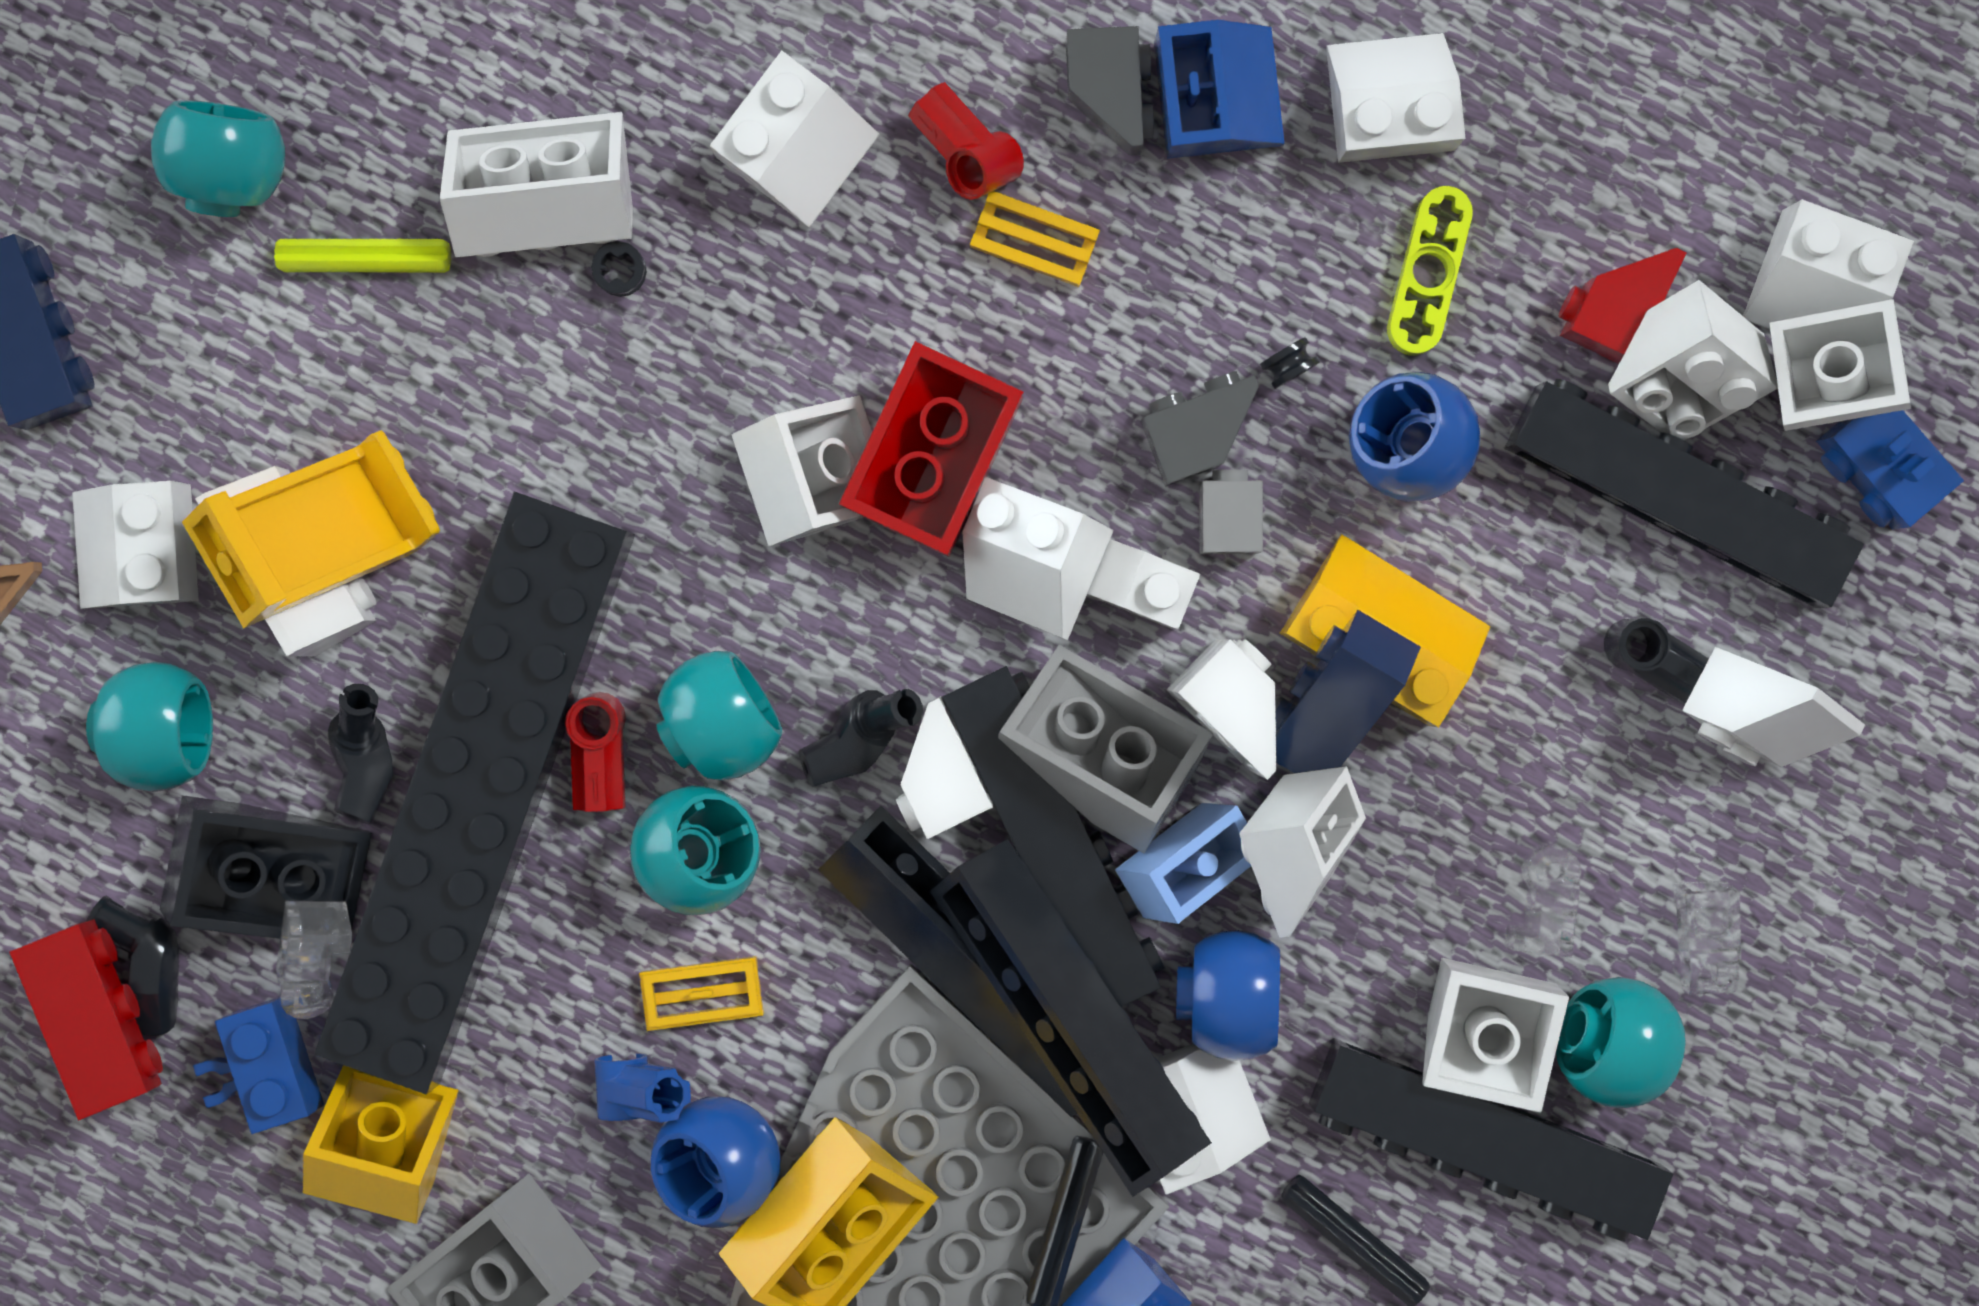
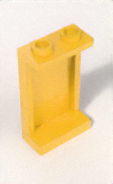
M382 430L370 434L361 444L350 450L232 497H229L227 492L223 491L205 498L182 521L183 526L243 629L405 558L421 549L440 532L431 505L420 495L405 469L401 454L391 445Z

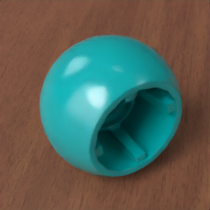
M180 100L172 102L158 119L151 140V157L156 177L163 189L174 195L186 198L185 208L187 210L210 216L237 217L240 216L241 206L262 205L273 195L282 179L285 167V145L278 125L273 117L268 114L227 104Z
M719 650L706 652L686 660L670 674L658 696V704L664 720L656 724L663 744L680 767L685 769L693 764L707 779L723 781L740 778L755 771L769 759L780 742L783 733L782 727L770 701L750 670L732 652Z
M160 662L133 665L117 672L108 679L100 689L97 700L91 704L86 721L88 744L90 749L97 755L102 769L118 783L136 790L150 792L171 790L192 781L198 776L208 762L213 738L211 701L203 682L189 671L172 664Z
M707 786L681 787L668 791L654 800L640 815L633 830L630 845L631 866L635 878L643 891L657 904L672 912L683 915L711 914L725 909L740 898L753 881L759 866L761 853L759 834L755 822L747 809L737 799L727 793Z
M1624 977L1596 980L1581 988L1568 1002L1556 1049V1057L1566 1080L1585 1098L1607 1107L1630 1108L1641 1106L1660 1097L1676 1079L1685 1053V1029L1674 1004L1655 987L1639 980Z

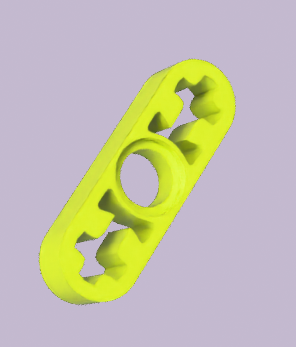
M1452 186L1437 187L1431 190L1417 207L1387 324V334L1391 344L1396 350L1406 355L1415 356L1426 353L1439 342L1443 334L1473 216V209L1469 198L1458 188ZM1443 199L1452 201L1451 211L1460 214L1459 222L1451 221L1447 225L1442 242H1454L1453 251L1437 243H1420L1421 234L1429 239L1434 236L1438 221L1437 217L1429 214V207H1438ZM1431 255L1443 263L1445 278L1440 286L1427 288L1416 281L1413 274V266L1419 257ZM1407 290L1419 298L1440 299L1438 309L1431 304L1425 306L1422 324L1431 328L1430 335L1421 336L1416 341V344L1408 342V332L1400 328V321H1407L1412 318L1417 305V300H1405Z

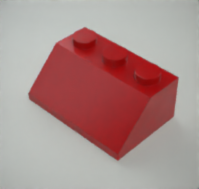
M914 341L839 505L899 535L950 557L973 508L984 479L987 477L1022 403L1024 392Z
M95 919L76 924L9 952L78 1121L145 1094L162 1084L158 1075L163 1071L160 1054L150 1039H143L135 1019L140 1016L137 998L128 984L121 985L113 966V962L117 961L116 947L107 930L104 928L98 929Z

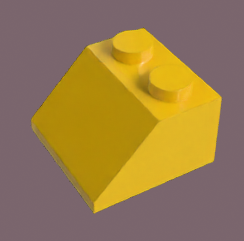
M343 1065L303 1153V1193L417 1224L435 1180L459 1090L438 1085L426 1095Z

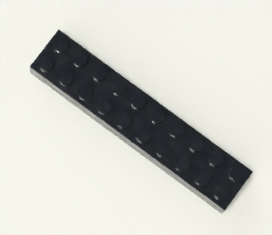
M514 491L314 1055L426 1095L441 1083L566 731L567 713L571 706L576 703L632 546L635 537L634 533Z

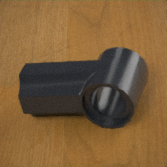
M1630 618L1617 621L1607 630L1604 638V651L1612 664L1632 672L1684 706L1709 660L1706 656L1669 634L1660 622L1650 618ZM1635 629H1639L1647 640L1645 654L1638 660H1634L1626 649L1628 635Z

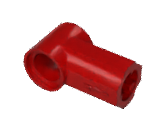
M945 82L932 87L927 94L915 102L908 116L913 124L946 159L948 181L954 191L962 198L969 200L978 199L1014 182L1021 176L1024 169V157L1017 141L1008 133L1002 131L990 133Z
M596 692L588 694L573 704L566 716L565 725L571 745L573 810L598 812L624 809L626 807L623 742L626 714L621 702L609 693ZM587 706H599L608 713L611 723L607 734L601 736L594 735L585 728L582 717Z

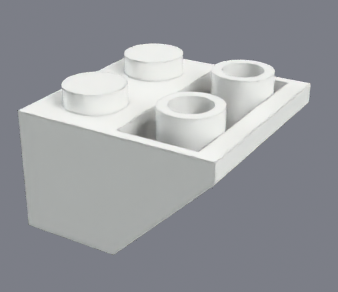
M1700 280L1647 311L1608 384L1610 394L1660 432L1671 434L1682 440L1700 434L1709 426L1738 410L1751 406L1758 399L1778 389L1764 333Z
M1347 766L1283 775L1239 833L1243 856L1252 866L1261 889L1263 907L1266 913L1271 915L1279 938L1292 935L1334 874L1366 819Z

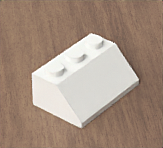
M622 112L448 131L440 202L455 257L474 255L490 257L501 252L529 249L545 251L558 246L585 243L607 244L616 240L631 239L633 205Z
M273 466L205 492L195 499L199 505L205 498L226 491L228 496L232 497L287 475L290 471L289 469ZM359 577L265 620L287 657L317 656L376 622L369 609L376 605V600L367 583L362 577Z
M1231 639L1214 640L1166 690L1207 730L1211 731L1213 736L1250 772L1268 780L1276 771L1275 682L1265 673L1272 664L1246 639L1244 641L1240 639L1238 641H1232Z

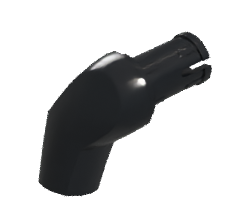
M352 684L343 689L344 695H339V713L331 720L328 727V740L331 752L343 774L334 811L353 820L370 825L393 777V763L385 728L376 717V709L378 707L377 693L368 685Z
M910 689L898 690L888 695H884L878 690H867L853 697L841 711L829 734L799 749L801 765L808 783L815 787L866 772L887 747L896 729L909 727V725L914 726L921 720L923 704L920 697Z
M103 896L94 906L86 921L95 919L98 929H106L114 944L129 953V986L133 990L139 1004L140 1016L135 1019L141 1034L157 1036L168 1033L175 1026L178 1007L179 947L176 931L163 918L158 920L153 918L148 921L127 910L108 896Z

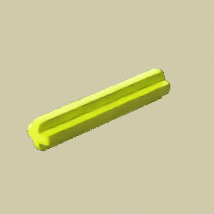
M279 239L276 241L274 249L276 268L283 272L445 273L450 270L451 266L450 244L443 239Z

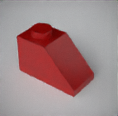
M1674 248L1600 274L1587 281L1583 288L1574 285L1568 293L1558 315L1559 318L1567 321L1560 336L1619 364L1647 311L1665 300L1687 253Z

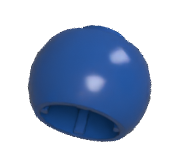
M1425 372L1399 373L1376 384L1356 407L1349 431L1351 455L1359 473L1375 490L1382 494L1406 502L1431 500L1443 496L1456 488L1467 477L1474 466L1480 446L1478 416L1467 396L1455 384L1435 374Z
M1242 930L1220 931L1200 940L1195 944L1194 967L1178 966L1176 1020H1192V1043L1201 1051L1216 1058L1232 1061L1253 1059L1267 1054L1277 1047L1280 999V947L1270 939L1259 934Z
M710 1096L694 1100L684 1106L678 1120L664 1122L654 1139L651 1151V1174L654 1185L665 1205L684 1221L706 1228H724L736 1225L753 1215L776 1186L780 1174L778 1141L766 1119L757 1110L742 1101L731 1097Z

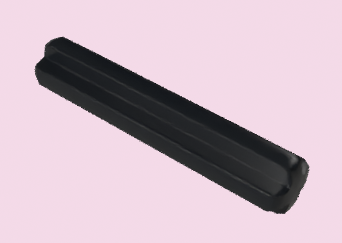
M1076 1136L1072 1140L1026 1293L1027 1304L1031 1306L1058 1305L1103 1156V1151L1095 1139Z
M1297 1175L1289 1182L1281 1194L1287 1206L1407 1306H1416L1422 1301L1430 1288V1284L1424 1276L1304 1176Z

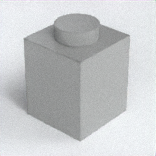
M1213 470L1212 481H1202L1199 484V554H1259L1263 552V480L1248 481V470Z

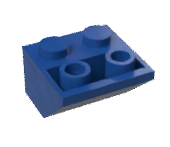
M1225 20L1158 26L1154 48L1167 159L1284 146L1272 27Z

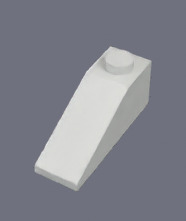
M1110 539L1087 596L1170 629L1178 630L1200 574Z

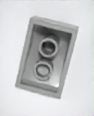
M1058 645L999 732L998 738L1091 823L1140 852L1145 853L1198 769L1213 733L1063 646Z
M527 1174L386 1289L399 1306H556L601 1267V1264L532 1176Z

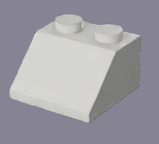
M1443 33L1326 46L1338 163L1455 151L1466 139L1460 79Z
M781 50L710 144V148L717 159L810 228L880 134L831 87Z
M1801 199L1782 210L1743 317L1752 324L1770 330V322L1891 300L1914 241Z
M1894 299L1769 323L1785 431L1911 409Z
M860 395L774 414L731 434L768 546L803 538L863 518V516L839 505L872 434Z
M985 477L963 530L966 597L975 603L1068 640L1114 530L1085 514Z
M175 481L113 484L72 492L80 609L199 601L195 544L182 524V521L192 512L190 484Z
M1717 647L1714 648L1682 710L1702 724L1698 731L1699 735L1724 747L1723 751L1728 755L1756 767L1760 758L1780 767L1786 766L1858 737L1865 727L1864 723L1819 688Z
M942 696L930 701L927 705L900 784L904 793L896 799L911 832L921 827L927 839L993 807V801Z
M1441 958L1428 1012L1422 1084L1430 1088L1541 1113L1569 996L1556 983Z
M1194 1044L1156 1058L1163 1066L1165 1074L1187 1107L1196 1115L1200 1126L1212 1142L1160 1179L1166 1195L1224 1172L1271 1140L1239 1060L1232 1061L1216 1058L1201 1051Z

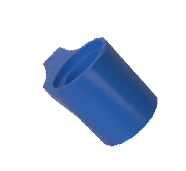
M636 1054V1059L612 1061V1055L595 1058L597 1114L600 1120L623 1121L641 1118L660 1123L679 1119L680 1112L684 1106L691 1102L690 1082L683 1080L678 1075L676 1068L648 1064V1055Z

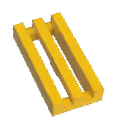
M993 191L987 195L985 206L970 242V248L1080 287L1100 230ZM996 208L1084 239L1082 247L1074 246L995 217ZM988 230L997 231L1076 260L1074 269L1071 270L986 238Z
M757 956L646 970L639 973L647 1031L764 1015ZM741 971H745L746 981L657 993L654 990V983ZM744 993H748L749 1004L662 1016H658L657 1005Z

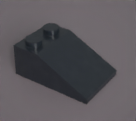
M182 795L159 910L169 925L173 927L349 947L372 833L368 830L247 804Z

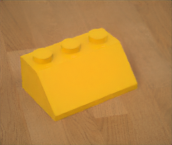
M1341 534L1279 634L1316 656L1322 641L1333 625L1344 629L1357 610L1375 619L1421 647L1406 685L1392 701V704L1424 724L1439 728L1471 677L1491 626Z
M834 1117L826 1128L816 1136L813 1143L786 1175L776 1183V1186L762 1206L737 1229L734 1236L718 1254L751 1298L766 1306H847L939 1197L873 1139Z

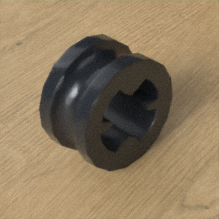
M621 241L609 242L600 247L593 256L591 265L593 278L598 286L608 294L618 297L628 296L638 291L645 282L647 274L646 262L640 252L629 243ZM614 255L620 260L625 259L628 255L632 257L635 265L629 266L628 269L634 275L628 282L624 283L618 278L610 283L607 282L604 273L610 272V269L605 265L609 257Z
M1306 337L1287 346L1260 364L1263 371L1269 370L1273 373L1274 380L1271 384L1274 389L1281 387L1320 363L1317 356L1313 357L1307 353L1306 347L1309 342Z

